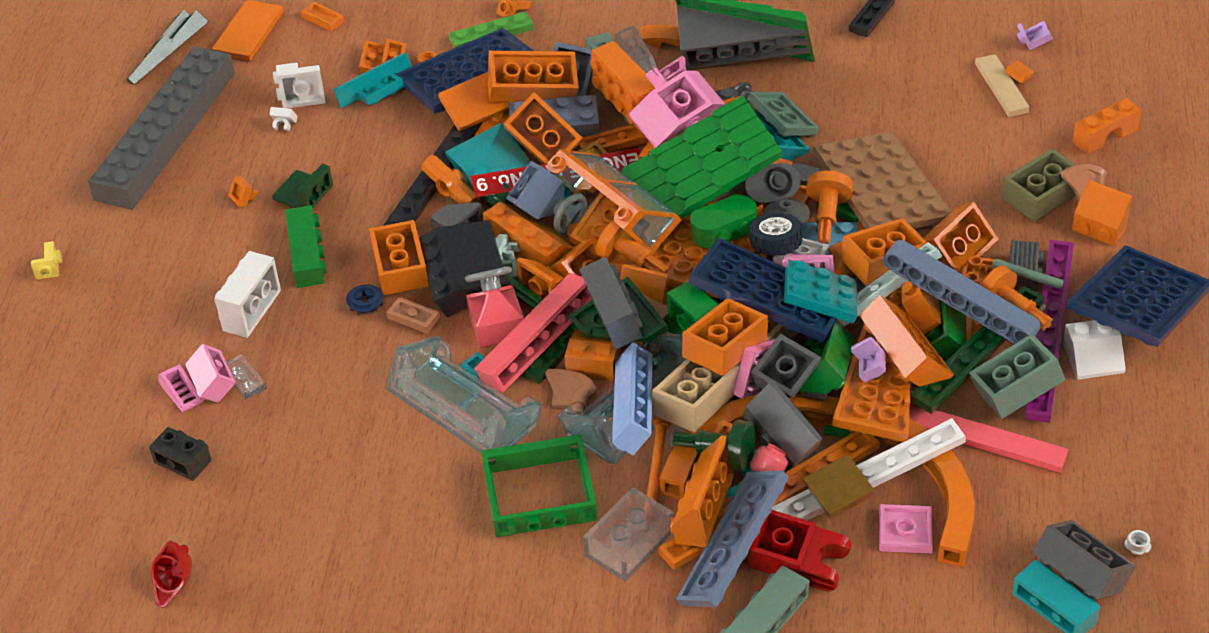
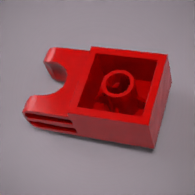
M772 510L761 526L760 533L750 546L748 567L771 574L773 572L776 573L783 565L808 579L810 587L831 592L837 588L839 576L834 568L825 565L821 560L828 557L845 558L850 552L852 543L845 535L817 527L814 522Z

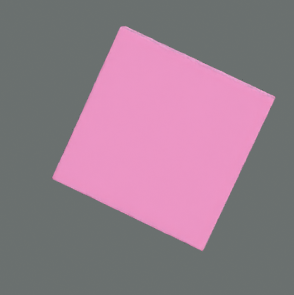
M879 504V551L932 554V506Z

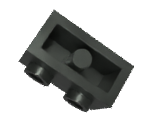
M167 427L149 446L154 463L192 481L212 461L209 447L203 440H196L186 435L183 431H177L170 427Z

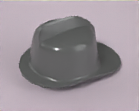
M788 163L770 164L746 179L748 195L758 202H772L790 198L798 192L801 185L799 172Z

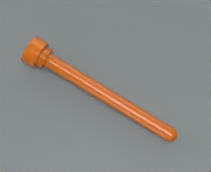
M653 415L652 423L656 429L644 512L648 518L653 517L655 514L666 430L672 425L671 422Z

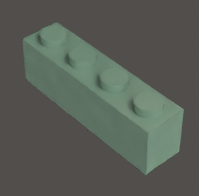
M782 565L776 573H771L766 581V585L753 594L745 609L741 608L736 614L733 623L729 627H724L721 633H778L809 597V580Z

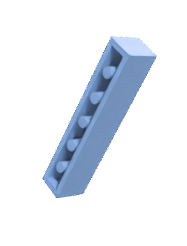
M632 342L615 364L612 443L619 450L626 451L634 456L651 435L652 354Z

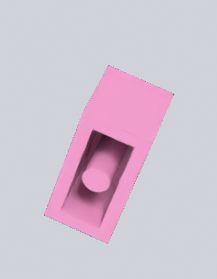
M202 344L185 364L190 374L189 376L197 389V394L204 400L219 403L236 383L221 350Z

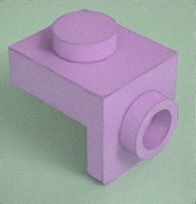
M1045 21L1024 30L1021 23L1017 25L1020 31L1017 33V36L1022 45L1026 43L1029 50L1053 39Z
M872 337L851 347V352L859 360V377L864 382L877 378L886 372L885 351Z

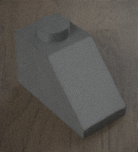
M477 202L445 205L430 217L432 230L438 227L483 221L481 204Z

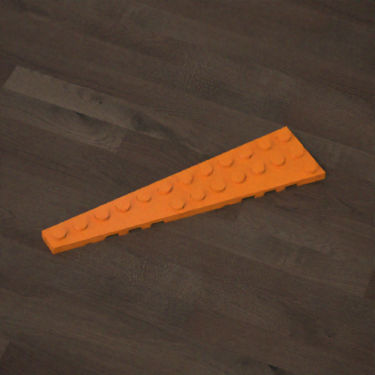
M900 286L885 298L907 313L902 304ZM863 327L858 343L869 337L876 340V337L870 335ZM853 355L833 417L832 426L896 441H907L909 437L911 381L906 383L898 375L899 368L893 366L886 358V372L877 378L864 382L859 377V360Z

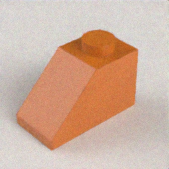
M909 281L901 286L902 304L923 335L942 324L940 301L938 298Z

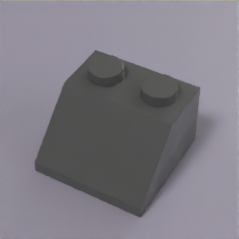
M780 334L751 371L755 385L761 389L773 380L788 398H793L822 358Z

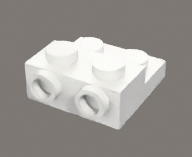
M298 63L276 65L273 79L274 84L279 85V88H276L278 101L282 100L283 108L326 103L319 65L298 68Z

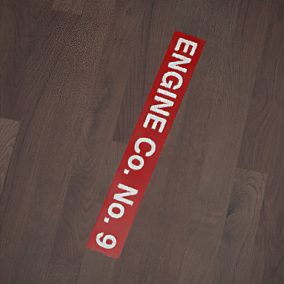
M639 148L599 154V156L617 170L622 171L625 166L638 160L641 152ZM587 156L578 159L588 166L595 157ZM547 163L539 165L545 168ZM526 167L470 176L475 196L481 197L510 192ZM567 167L560 173L567 182L575 181L580 176L570 167ZM503 183H507L510 188L504 189Z

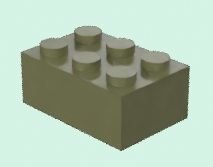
M1052 148L1004 177L1001 198L1035 222L1076 196L1074 190L1061 176L1063 170L1076 164Z

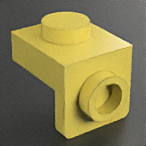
M53 241L44 243V259L31 261V267L37 280L59 276V263H62V255L60 250H56Z

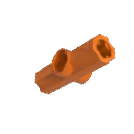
M433 154L428 156L422 163L421 169L436 182V187L441 195L445 197L450 195L458 204L480 202L481 197L475 196L474 190L466 184L465 177L458 169L451 170Z

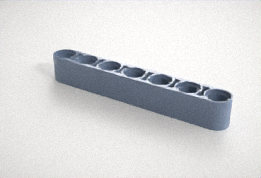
M895 241L883 257V263L890 271L1014 344L1031 334L1036 337L1041 328L1040 322L1032 315L906 241Z

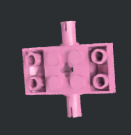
M653 68V70L646 74V78L649 79L656 89L651 91L629 113V117L656 148L681 134L686 128L708 117L713 111L724 106L725 103L698 71H684L667 81L658 68Z

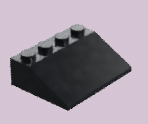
M489 220L438 227L419 237L433 300L447 318L468 307L466 295L482 292L480 280L466 282L465 277L467 275L503 267L493 228ZM506 274L500 275L501 287L509 286Z

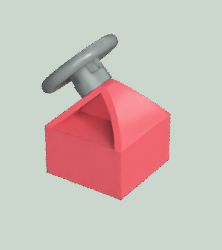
M509 266L465 277L466 282L480 280L482 292L466 295L469 317L479 348L500 343L524 319L513 285L501 287L499 276L511 273L512 268Z

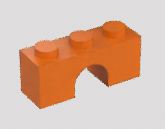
M1125 98L1075 123L1073 143L1084 153L1089 154L1104 147L1106 137L1111 131L1121 138L1139 129L1142 109L1128 98Z

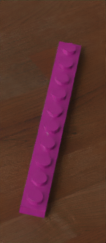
M1050 240L1045 274L1064 280L1061 289L1044 284L1042 296H1044L1043 303L1046 307L1042 312L1053 320L1051 321V326L1047 327L1045 331L1040 328L1036 338L1059 360L1074 243ZM1055 387L1027 403L1025 419L1050 423Z

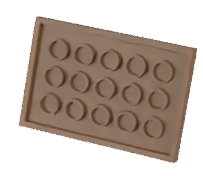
M893 132L813 145L812 153L825 171L840 172L852 179L853 193L847 203L865 229L903 218L913 229L938 225L951 212Z

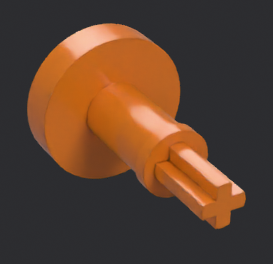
M826 170L815 172L808 177L806 192L811 199L819 202L815 220L816 224L819 225L817 241L830 244L832 227L836 225L837 204L845 203L851 199L853 181L843 173Z
M614 219L607 225L598 239L596 253L602 258L606 257L608 261H612L619 254H622L637 264L639 268H646L665 274L670 270V267L654 257L652 250L636 242L615 223Z
M1004 265L992 270L981 283L982 287L1035 317L1040 322L1042 330L1045 331L1047 327L1051 326V321L1053 320L1051 317L1036 308L1034 301L1027 299L1014 290L1017 282V275L1014 271Z

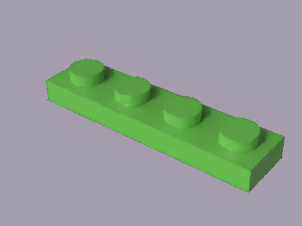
M522 12L469 28L459 29L449 33V39L453 47L456 48L500 28H504L512 35L534 30V27L527 12Z

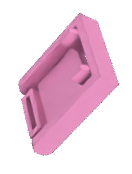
M776 339L744 348L734 395L744 399L762 390L755 385L751 371Z

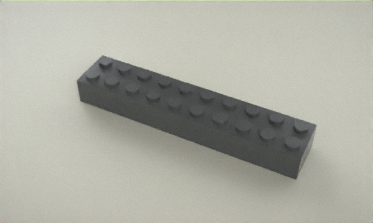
M193 46L88 180L94 201L133 210L234 76L235 71L231 54Z

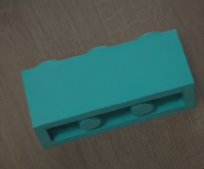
M1036 559L1014 578L1012 594L1064 633H1086L1097 623L1101 606L1094 599L1087 597L1077 590L1072 583L1065 581L1055 574L1050 567L1043 565Z

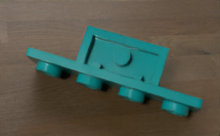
M402 53L334 88L333 91L339 106L343 108L359 99L368 105L376 104L382 98L393 95L399 89L405 87L403 79L395 75V73L412 67L408 54Z

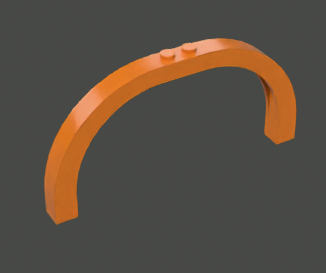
M798 391L793 398H789L811 425L825 427L827 424L832 426L839 397L828 396L826 400L803 396L802 392ZM758 394L724 404L698 430L713 432L723 419L731 424L736 420H744L742 415L745 407ZM909 419L908 440L928 429ZM687 430L685 433L697 434L698 430L695 432ZM874 436L877 440L883 441L893 446H897L903 443L901 441ZM673 447L659 478L660 495L683 499L686 482L691 479L693 465L695 462H698L701 453H697L695 448ZM949 450L921 465L925 467L938 484L946 504L947 521L939 545L938 562L964 568L972 537L975 504L969 478L952 450Z

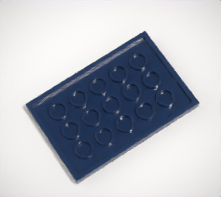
M500 28L395 73V75L403 79L404 89L435 114L446 110L438 98L440 92L488 72L489 51L534 50L504 28Z
M720 238L715 241L691 273L688 283L694 285L698 290L708 291L723 301L728 298L767 315L768 321H775L784 325L790 331L802 333L812 341L824 343L837 320L834 317L785 303V267Z
M1125 245L1068 300L1066 308L1074 311L1077 315L1091 318L1100 325L1114 328L1123 335L1135 337L1147 345L1158 347L1209 292V279Z

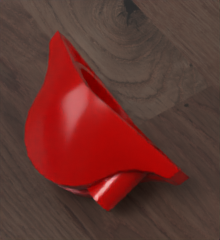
M168 541L152 563L151 578L156 605L165 608L189 581L192 559L188 554L189 548L187 545L179 546L173 541Z

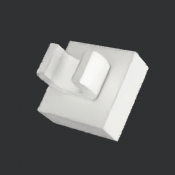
M271 107L269 115L274 120L272 126L275 130L278 131L279 125L285 123L284 130L289 132L291 128L290 123L296 124L297 115L292 109Z

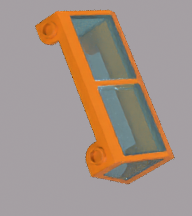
M559 149L545 166L553 175L561 179L563 184L574 194H581L583 191H590L594 194L598 189L619 206L614 214L615 223L636 242L653 252L656 251L682 220L598 154Z

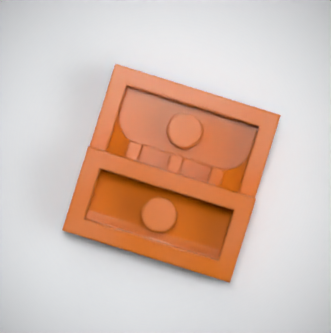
M386 39L384 45L365 40L358 73L363 74L405 53L407 43Z
M623 264L620 275L621 280L629 277L643 295L665 305L669 274Z

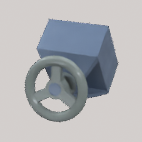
M530 161L506 197L507 200L536 219L554 214L553 226L558 234H567V228L573 223L580 222L587 208L586 198L582 194H573L564 199L563 181ZM577 200L580 201V202L577 203L575 206L571 204V203H573L574 201H577ZM561 219L564 220L563 227L560 226Z

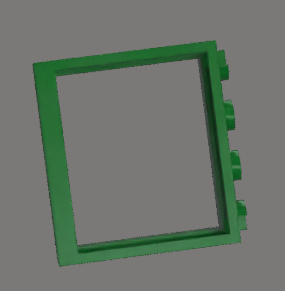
M581 434L481 450L495 537L536 532L543 529L560 528L598 520L597 504ZM577 459L586 502L500 516L492 473Z

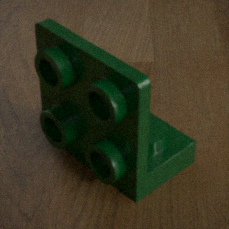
M322 163L312 174L295 170L272 195V199L293 208L312 205L313 209L333 187L330 166Z

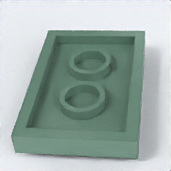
M750 92L747 98L754 106V109L759 111L766 118V121L771 123L782 136L799 135L805 137L806 135H816L819 127L783 92Z

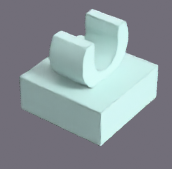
M499 234L497 236L496 242L501 260L515 259L514 252L520 251L518 243L510 242L507 234Z

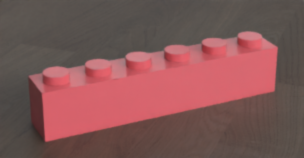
M569 273L474 368L484 386L503 393L572 323L568 315L592 300L583 277Z

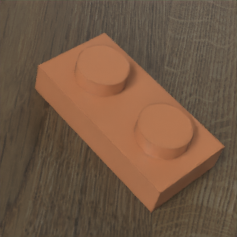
M400 297L386 312L387 319L426 334L430 332L440 319L438 311Z

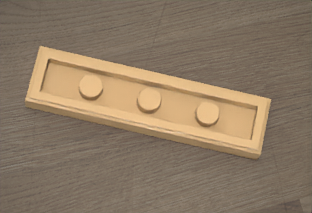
M996 54L976 58L975 65L1007 116L1012 117L1029 113V105L1011 77L1006 74L1005 68Z

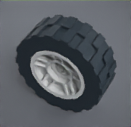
M783 212L763 214L753 220L749 227L750 242L753 250L766 256L790 254L802 244L801 221L791 214Z

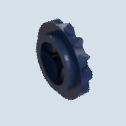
M364 284L349 291L346 296V303L350 311H356L358 315L362 312L368 314L369 311H377L378 306L383 305L384 296L382 290L377 286ZM363 296H366L368 302L363 303Z

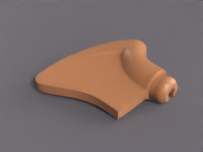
M1077 164L1063 170L1061 176L1074 190L1079 203L1087 182L1091 180L1105 185V178L1108 172L1096 165Z
M548 369L545 374L553 390L552 408H571L573 415L577 416V412H580V416L583 415L588 398L597 391L591 379L584 374L572 370Z

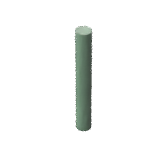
M996 258L992 264V268L1004 265L1014 271L1017 276L1061 289L1064 280Z

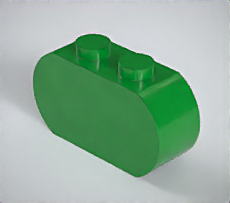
M733 195L694 210L690 216L693 242L700 247L711 248L718 238L731 242L750 234L749 227L751 222L757 218L755 201L744 195Z

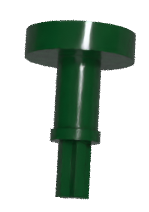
M736 420L732 425L730 434L706 432L705 430H698L697 434L674 432L672 445L695 448L697 453H701L720 436H727L728 464L732 471L747 472L750 468V461L754 456L755 428L752 421Z

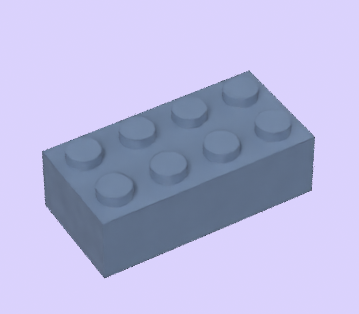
M595 95L542 99L582 137L599 133ZM525 101L510 102V116ZM515 139V141L518 143L522 150H527L519 141Z

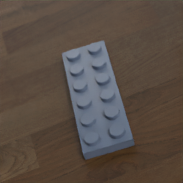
M783 470L754 471L746 474L712 534L707 547L704 548L676 598L678 603L682 606L717 607L722 601L726 589L735 578L736 571L747 556L751 544L760 533L761 526L766 517L771 513L776 499L784 489L789 476Z

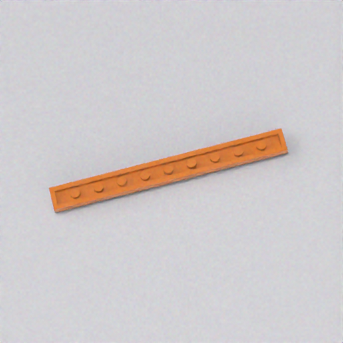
M855 431L785 472L789 478L773 506L808 490L803 481L804 477L847 454L856 463L878 450L880 442L873 435ZM728 506L720 511L712 534L714 533L717 525L719 524ZM675 538L659 546L658 552L673 570H676L700 556L705 547L678 545Z

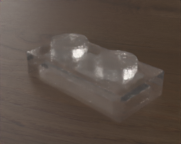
M243 354L227 361V365L236 382L234 386L245 400L267 389L265 381Z

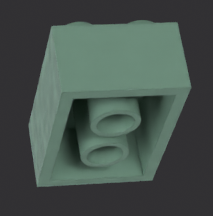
M1033 334L969 372L977 393L1001 419L1066 380L1058 359Z

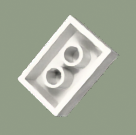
M249 251L240 260L238 267L232 275H229L222 289L216 293L214 301L224 332L248 338L278 296L281 287L274 257Z

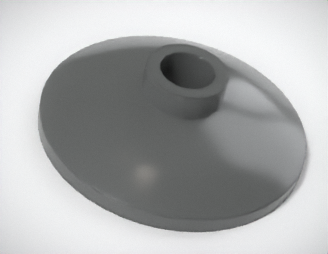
M795 199L773 201L765 207L763 214L773 212L791 214L801 221V225L810 216L808 206Z

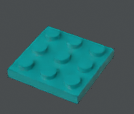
M788 259L785 267L784 302L854 324L857 318L856 280H853L848 275L831 273L825 268L809 266L803 261Z

